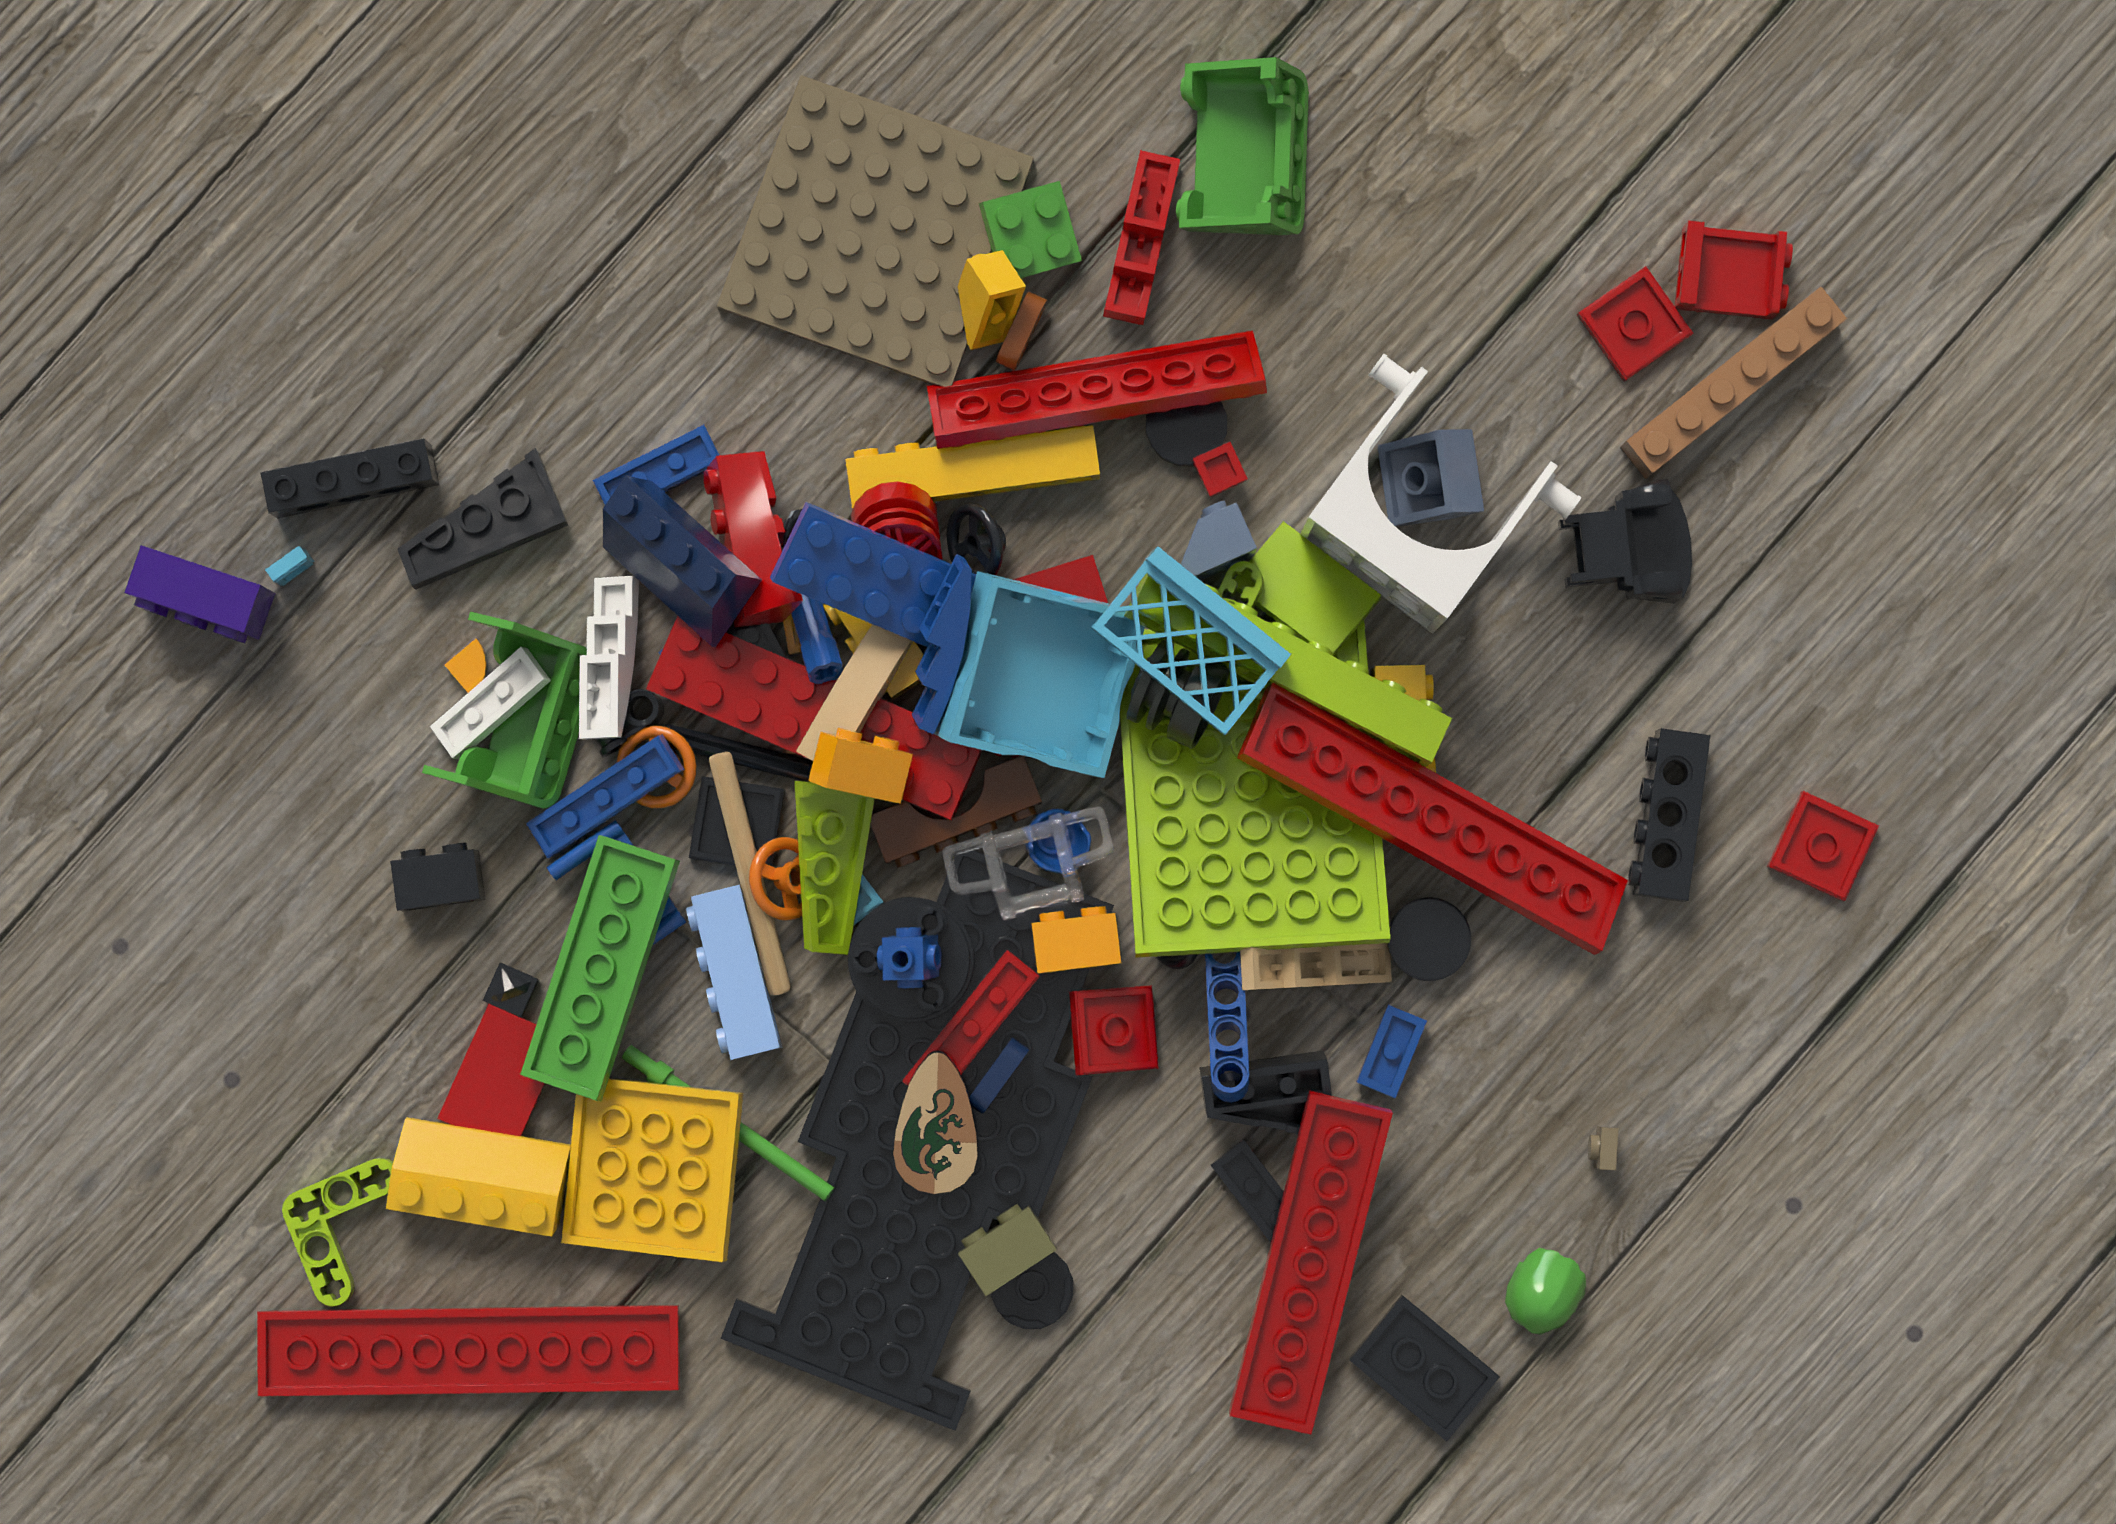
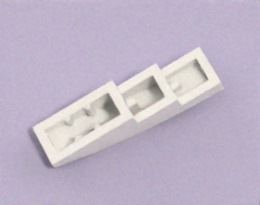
M634 576L594 578V616L587 617V655H580L579 739L582 740L621 738L634 667L638 623L639 580Z

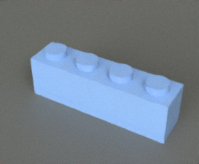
M741 885L692 896L693 906L686 907L692 932L699 930L703 946L696 948L701 971H709L713 986L706 989L709 1006L712 1013L719 1011L723 1028L716 1029L721 1053L729 1052L730 1059L734 1060L782 1048Z

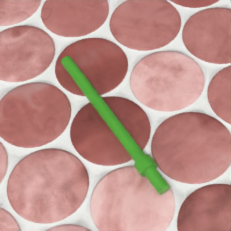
M630 1045L622 1056L623 1060L647 1076L646 1081L649 1083L691 1087L674 1075L675 1070L661 1060L655 1062L633 1045ZM741 1122L739 1141L823 1201L830 1197L835 1189L832 1185Z

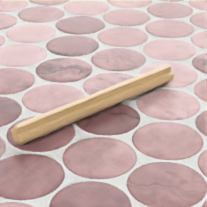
M730 752L714 754L709 758V763L766 987L771 996L784 994L790 990L791 985L774 918L762 911L757 905L750 889L749 871L756 854V848L732 754ZM761 877L764 892L768 897L763 877Z

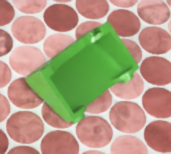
M1277 57L1185 64V76L1181 80L1180 91L1183 100L1187 101L1189 106L1197 111L1195 190L1185 191L1182 198L1177 201L1176 217L1179 222V228L1188 232L1267 235L1299 234L1304 225L1309 100L1308 83L1305 74Z

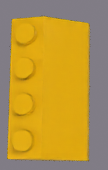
M406 1117L391 1169L386 1209L552 1237L560 1224L571 1144Z

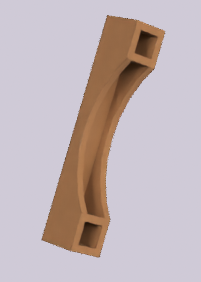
M1819 287L1625 441L1620 448L1643 477L1647 479L1763 385L1840 326L1847 317L1826 291Z

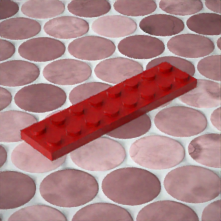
M1252 330L953 381L952 386L947 387L936 384L927 386L937 449L961 447L966 444L989 440H1002L1007 437L1030 433H1043L1048 430L1071 426H1084L1089 423L1112 419H1125L1130 416L1153 412H1167L1171 409L1195 405H1208L1212 402L1236 398H1249L1253 395L1267 393V386Z
M677 615L646 689L803 756L796 751L837 680L827 681L822 684L810 682L805 666L728 633L724 634L716 647H712ZM880 698L860 732L862 733L861 741L873 743L875 736L899 741V750L913 754L902 799L949 820H953L983 750L951 743L935 734L919 729L912 717L913 712Z
M1309 1091L1229 1409L1231 1417L1312 1434L1393 1115L1391 1109Z

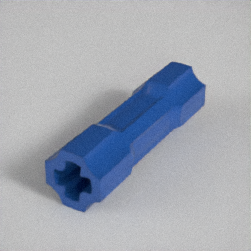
M802 595L803 601L791 615L801 644L802 657L809 680L817 684L836 680L843 672V664L836 641L832 637L823 605L819 601Z

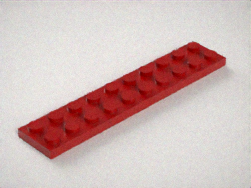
M1271 683L1266 687L1237 758L1591 954L1596 955L1603 951L1628 882L1626 878L1277 684Z
M679 1305L258 1311V1396L679 1390Z

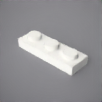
M520 647L430 727L453 759L459 760L466 749L477 746L551 680L529 649Z

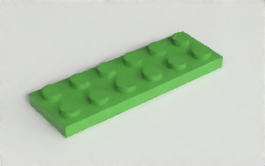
M598 836L520 1075L595 1101H602L680 863L679 860L609 837Z

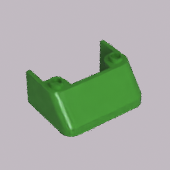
M470 612L468 620L498 630L493 645V654L499 665L520 647L529 649L551 681L494 730L488 749L478 746L466 749L458 761L455 773L424 765L422 773L539 808L551 807L560 797L579 734L580 655H587V647L516 622Z

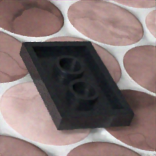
M1402 1294L1349 1358L1354 1365L1445 1441L1450 1439L1500 1378L1496 1372Z

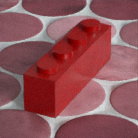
M765 451L716 456L707 467V470L704 471L705 491L707 495H712L714 510L711 511L712 531L714 535H719L720 543L762 579L734 620L735 627L783 622L799 606L803 599L800 593L778 585L770 579L772 571L782 553L781 547L783 545L785 529L782 518L778 514L773 515L771 508L775 507L776 494Z

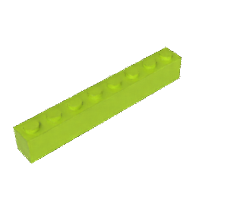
M1146 574L1136 589L1138 605L1162 602L1160 585ZM1205 584L1216 594H1218L1219 596L1221 595L1218 590H1216L1212 586ZM1167 591L1168 602L1179 601ZM1226 601L1291 654L1282 667L1275 672L1263 687L1264 689L1271 683H1275L1422 766L1426 767L1433 762L1452 720L1451 717L1442 713V707L1426 699L1418 701L1405 694L1406 689L1396 682L1390 680L1380 681L1368 675L1369 670L1357 662L1350 660L1343 662L1332 656V651L1321 643L1314 641L1307 643L1295 637L1294 630L1282 623H1268L1257 617V611L1246 604L1239 602L1232 604ZM1185 605L1168 607L1171 632L1195 629L1193 611ZM1162 608L1138 610L1140 625L1156 633H1165ZM1126 611L1124 616L1133 620V612ZM1200 618L1201 629L1212 628ZM1218 632L1202 634L1204 658L1228 656L1225 637ZM1195 634L1172 637L1173 642L1198 654ZM1233 645L1234 656L1244 655L1241 650ZM1252 659L1235 660L1236 674L1252 683H1255L1265 671ZM1229 661L1216 662L1229 669Z

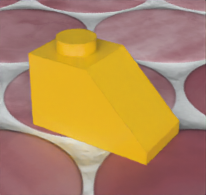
M1000 250L988 254H977L972 258H968L957 286L967 344L971 350L1004 342L1015 319L1026 288L1004 251Z

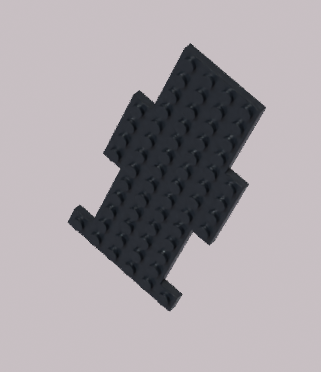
M961 845L957 847L936 902L954 913L970 936L974 951V968L969 986L962 998L950 1010L934 1019L916 1023L894 1021L878 1014L861 999L856 991L798 1139V1142L836 1157L827 1183L835 1189L826 1201L820 1198L776 1313L737 1298L721 1336V1339L955 1431L971 1390L932 1374L971 1276L970 1271L958 1255V1252L965 1248L961 1240L981 1227L987 1233L992 1219L997 1220L996 1217L1016 1204L1019 1205L1021 1210L1030 1206L1037 1218L1039 1217L1093 1077L1090 1075H1076L1075 1069L1054 1062L1071 1018L1069 992L1082 990L1090 967L1038 974L1040 977L961 1074L970 1097L1012 1037L1030 1049L984 1114H981L972 1107L977 1135V1161L974 1172L965 1184L951 1192L932 1194L918 1191L906 1183L896 1169L893 1155L895 1133L903 1099L908 1085L902 1080L1007 950L1037 973L1032 923L1040 922L1039 914L1064 911L1065 919L1082 917L1081 909L1106 906L1107 914L1112 913L1114 905Z

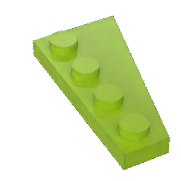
M794 781L804 949L817 953L848 955L875 798L825 788L812 782Z

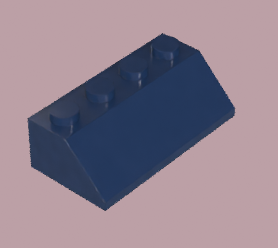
M625 475L603 508V548L710 646L716 647L762 579L652 481Z

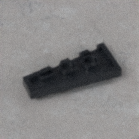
M536 448L524 456L525 459L512 469H506L493 478L494 482L475 496L472 494L459 503L461 506L445 518L440 517L397 549L411 585L415 590L568 526L541 456Z

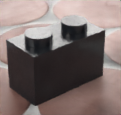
M456 843L442 846V854L426 856V849L400 852L401 859L390 861L397 911L404 912L485 900L479 850H468L467 843Z

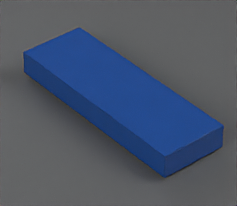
M702 425L594 479L593 482L605 505L625 475L652 481L661 490L667 492L703 474L712 460L719 456V453L705 425Z

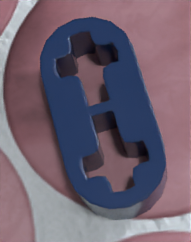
M1012 1037L970 1095L969 1099L974 1109L984 1114L1030 1049Z

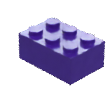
M142 545L140 546L124 592L136 598L134 603L136 607L163 617H167L169 610L174 611L173 619L205 631L208 623L215 625L213 632L244 644L248 636L260 640L276 594L259 584Z

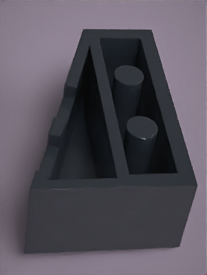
M1324 1051L1250 1060L1248 1092L1245 1097L1232 1103L1224 1102L1214 1094L1211 1085L1210 1066L1199 1067L1207 1118L1255 1127L1264 1126L1299 1134L1309 1091L1332 1096L1328 1061ZM1226 1071L1220 1075L1218 1081L1221 1085L1232 1088L1240 1084L1242 1077L1235 1071Z

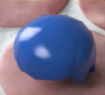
M1050 809L1039 813L1028 825L1025 846L1030 858L1040 868L1049 872L1066 874L1079 869L1089 857L1091 834L1079 817L1072 812L1063 809Z

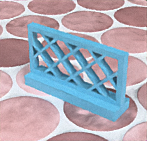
M1160 547L1152 550L1140 568L1091 627L1223 735L1228 733L1275 672L1282 667L1291 655ZM1146 574L1160 585L1162 602L1138 605L1136 586ZM1167 591L1179 601L1168 602ZM1131 594L1132 606L1120 607ZM1185 605L1193 611L1195 629L1171 632L1168 607ZM1162 608L1165 633L1141 635L1138 610ZM1132 611L1135 636L1117 637L1105 625L1115 612ZM1200 618L1212 628L1201 629ZM1220 633L1226 638L1228 656L1204 659L1202 634ZM1195 634L1198 659L1174 662L1172 637ZM1166 638L1168 663L1151 664L1143 658L1142 640ZM1136 641L1137 652L1125 642ZM1233 645L1241 650L1244 655L1234 656ZM1252 659L1265 670L1254 684L1237 686L1235 660ZM1229 661L1231 686L1208 689L1205 664ZM1199 664L1201 690L1184 691L1177 685L1175 667ZM1169 668L1170 679L1158 669ZM1250 689L1239 702L1238 691ZM1232 691L1234 710L1222 722L1210 712L1208 694ZM1202 694L1203 705L1191 696Z

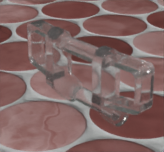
M1093 807L1064 815L1062 813L1051 815L1048 821L999 834H994L993 831L980 834V837L945 847L942 855L951 890L957 895L993 890L1003 921L1016 918V913L1069 899H1071L1072 903L1085 900L1077 868L1110 856L1114 852V844L1105 811L1101 807ZM1098 819L1103 837L1102 846L1073 857L1066 825ZM1053 837L1065 884L1011 897L999 851ZM983 848L990 880L960 884L955 870L954 858L959 854Z

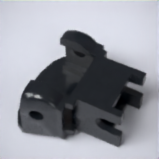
M1668 479L1654 481L1631 490L1621 491L1615 497V506L1609 507L1608 511L1569 515L1566 519L1563 518V520L1558 521L1559 530L1573 529L1578 573L1570 574V577L1564 579L1565 588L1617 582L1618 591H1625L1627 600L1638 599L1675 604L1684 598L1690 584L1692 569L1691 537L1685 512L1679 498L1671 489Z

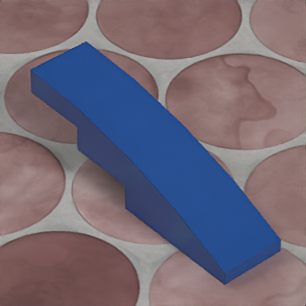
M956 554L919 627L929 645L915 672L922 685L926 687L912 713V717L919 729L934 734L954 687L964 652L970 616L972 569L965 558Z

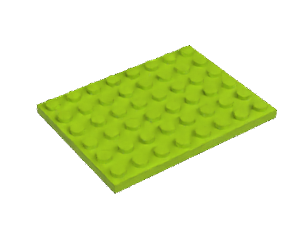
M1363 620L1334 657L1343 662L1348 660L1357 662L1368 669L1365 623ZM1144 629L1143 635L1155 634L1156 632ZM1166 638L1142 640L1143 658H1149L1163 639L1166 640ZM1172 641L1174 643L1173 655L1175 658L1181 648L1185 647ZM1135 664L1120 705L1135 958L1240 952V950L1250 947L1277 950L1390 943L1382 838L1237 758L1260 701L1254 699L1226 735H1223L1212 725L1208 724L1197 745L1190 749L1167 738V728L1170 718L1164 716L1154 730L1146 728L1149 708L1139 723L1127 719L1131 691L1141 669ZM1188 665L1186 668L1190 672L1194 669L1192 665ZM1236 674L1237 682L1240 684H1252V682ZM1263 688L1259 693L1264 694L1265 689ZM1232 691L1222 693L1214 715L1222 722L1234 710ZM1238 692L1240 702L1245 695Z

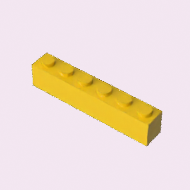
M1093 425L1060 428V430L1007 437L1002 440H989L966 444L961 447L937 449V445L920 449L919 443H905L896 445L895 452L879 454L878 448H868L854 451V458L845 459L852 509L857 499L866 490L881 483L896 481L914 484L926 491L934 502L1100 480Z

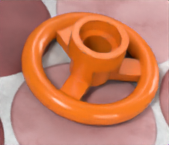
M647 726L627 738V741L622 744L618 752L616 763L630 755L634 748L642 741L647 739L651 741L658 735L663 734L665 739L672 743L680 752L684 763L683 775L679 773L667 781L676 788L671 793L663 796L647 794L636 803L649 808H667L680 802L691 790L696 777V759L691 746L678 732L663 726Z
M779 837L765 843L756 852L749 871V884L755 902L762 911L779 920H795L802 917V901L798 904L796 895L801 894L798 840L790 837ZM779 850H791L798 854L793 861L787 862L783 867L775 868L765 864L769 856ZM761 877L774 881L775 886L782 892L785 908L779 907L769 900L764 892Z

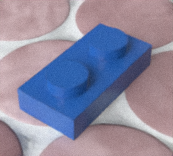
M1387 1005L1356 1082L1396 1098L1427 1020Z

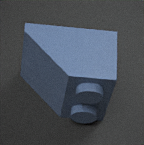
M1472 429L1437 430L1377 445L1388 520L1395 527L1454 519L1484 512Z
M1225 500L1202 510L1203 514L1200 515L1201 518L1196 523L1181 565L1200 581L1230 568L1237 562L1249 560L1255 555L1257 547L1237 502L1227 506Z

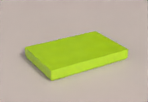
M1284 521L1249 561L1258 566L1264 582L1262 592L1255 605L1277 622L1293 629L1294 635L1307 643L1314 641L1325 645L1332 651V656L1338 652L1381 600L1382 595ZM1246 571L1243 576L1237 575L1234 579L1237 581V592L1242 594L1246 586L1253 588L1256 584L1251 579L1252 572Z

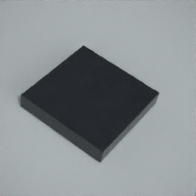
M702 776L689 859L736 866L714 779ZM739 782L757 852L765 843L778 836L785 789ZM775 852L769 856L765 864L773 866Z

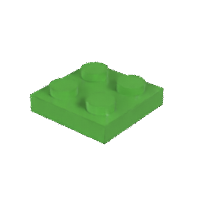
M1060 181L979 203L992 252L1003 250L1020 278L1082 261Z

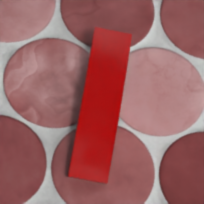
M1140 150L1103 317L1144 325L1179 169L1180 159Z

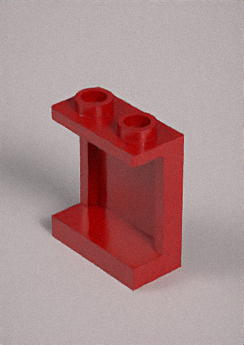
M1688 220L1682 228L1674 305L1677 310L1773 320L1779 314L1780 309L1786 308L1789 286L1788 284H1782L1784 268H1790L1793 245L1786 243L1787 232L1778 231L1776 234L1709 228L1704 227L1705 222Z

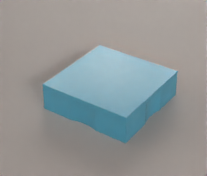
M977 571L971 593L970 616L962 660L951 696L934 734L951 743L1002 755H1023L1038 759L1049 766L1105 778L1120 722L1122 696L1135 666L1133 661L1091 628L1110 604ZM1126 611L1115 612L1105 625L1117 637L1135 636L1134 621L1124 616ZM1140 625L1141 635H1143L1145 628L1142 625ZM1136 641L1125 642L1137 652Z

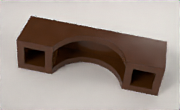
M1022 755L985 770L984 786L978 801L969 811L953 818V820L929 818L916 811L905 801L872 814L870 824L886 864L895 862L897 868H901L921 860L918 852L933 846L936 853L959 845L957 837L973 831L975 838L991 833L998 829L996 822L1012 816L1015 823L1036 815L1035 806L1042 804V800L1025 757Z

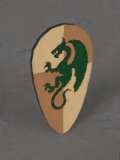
M939 1050L927 1055L909 1082L896 1127L893 1151L896 1169L903 1180L918 1191L932 1194L951 1192L965 1184L974 1172L978 1156L976 1127L965 1082L950 1057L945 1052Z

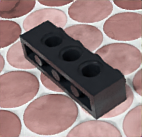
M424 438L260 472L268 513L277 519L439 485L432 445Z
M1660 728L1655 731L1654 737H1648L1645 761L1651 762L1649 778H1642L1639 792V802L1645 803L1643 820L1637 819L1633 839L1634 844H1640L1638 861H1631L1628 874V885L1634 886L1633 895L1678 902L1689 901L1711 735ZM1668 762H1674L1682 768L1683 779L1678 785L1669 784L1664 779L1663 769ZM1663 803L1671 804L1677 810V821L1671 827L1663 825L1658 819L1657 812ZM1658 844L1667 846L1672 853V861L1666 868L1658 867L1652 860V851Z

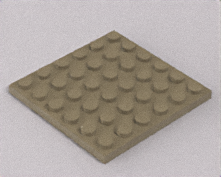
M800 75L720 295L717 308L931 385L952 386L968 345L957 286L968 258H972L977 254L992 253L979 203L1023 191L1034 162V157Z

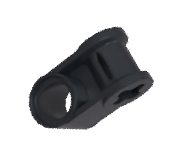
M636 689L630 692L621 738L596 739L601 747L599 753L602 758L620 750L622 744L627 741V738L647 726H655L661 721L664 715V705L657 694L645 689ZM648 697L653 704V712L647 719L638 720L633 713V706L638 699Z

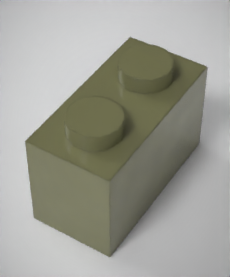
M1016 1204L996 1217L1000 1225L988 1233L981 1227L961 1240L965 1248L960 1250L958 1255L985 1296L1057 1250L1056 1245L1030 1206L1021 1210L1019 1205Z

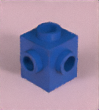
M921 927L896 928L895 936L882 938V945L879 946L877 951V964L879 970L883 971V980H897V988L923 987V980L939 977L942 956L940 946L938 945V935H921ZM906 954H907V956H908V963H907V965H906Z

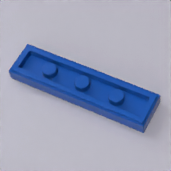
M663 734L658 735L527 822L526 825L546 857L551 858L685 769Z

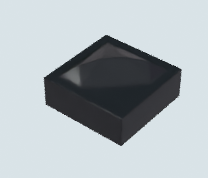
M500 962L483 1001L516 1016L523 1017L539 979Z

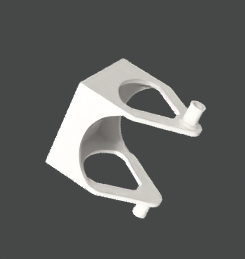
M1383 354L1368 376L1373 377L1395 393L1394 399L1396 400L1312 511L1300 534L1433 634L1451 615L1533 500L1537 502L1540 499L1566 519L1582 497L1577 496L1554 479L1556 474L1553 472L1558 466L1550 461L1493 539L1485 545L1465 550H1444L1419 543L1402 533L1388 520L1374 497L1369 481L1368 456L1428 371L1421 367L1417 373L1413 371L1410 374L1389 359L1387 355Z

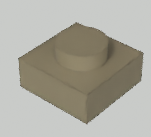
M1597 1126L1596 1135L1589 1136L1588 1159L1595 1160L1594 1168L1616 1171L1619 1128Z

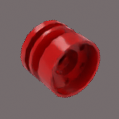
M896 481L874 486L866 490L857 499L851 513L852 522L943 560L936 504L926 491L914 484Z

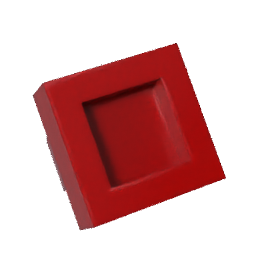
M1231 442L1192 459L1209 498L1248 480Z

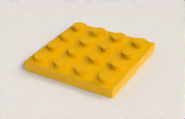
M609 1078L602 1101H595L576 1094L561 1243L716 1262L727 1261L743 1093Z

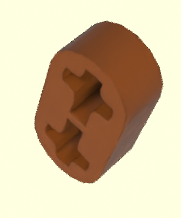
M1028 291L996 359L997 363L1014 371L1017 369L1044 312L1047 299Z

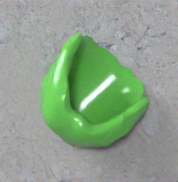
M1536 1249L1523 1262L1518 1263L1507 1285L1505 1304L1511 1318L1519 1325L1524 1326L1530 1333L1537 1335L1561 1328L1576 1311L1579 1302L1585 1295L1586 1276L1574 1260L1563 1257L1554 1250Z

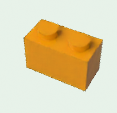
M838 728L836 735L820 732L808 781L833 790L901 804L913 754L899 750V741L875 736L873 743L861 741L862 733L844 728Z
M1106 906L1081 909L1082 917L1065 919L1064 911L1039 914L1040 922L1032 923L1037 973L1121 964L1116 914H1107Z

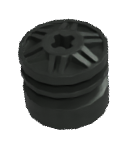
M1165 639L1158 644L1153 654L1146 659L1149 663H1168ZM1181 648L1175 656L1174 662L1188 661L1190 651ZM1217 663L1205 664L1207 688L1225 687L1229 676V669ZM1199 664L1195 666L1192 672L1186 670L1187 666L1175 667L1176 682L1184 691L1201 690ZM1169 668L1158 669L1170 679ZM1140 669L1131 691L1127 719L1139 723L1149 708L1146 728L1154 730L1164 716L1170 718L1167 738L1193 749L1201 739L1209 723L1144 670ZM1223 692L1208 694L1211 713L1214 714ZM1202 694L1191 696L1203 705Z

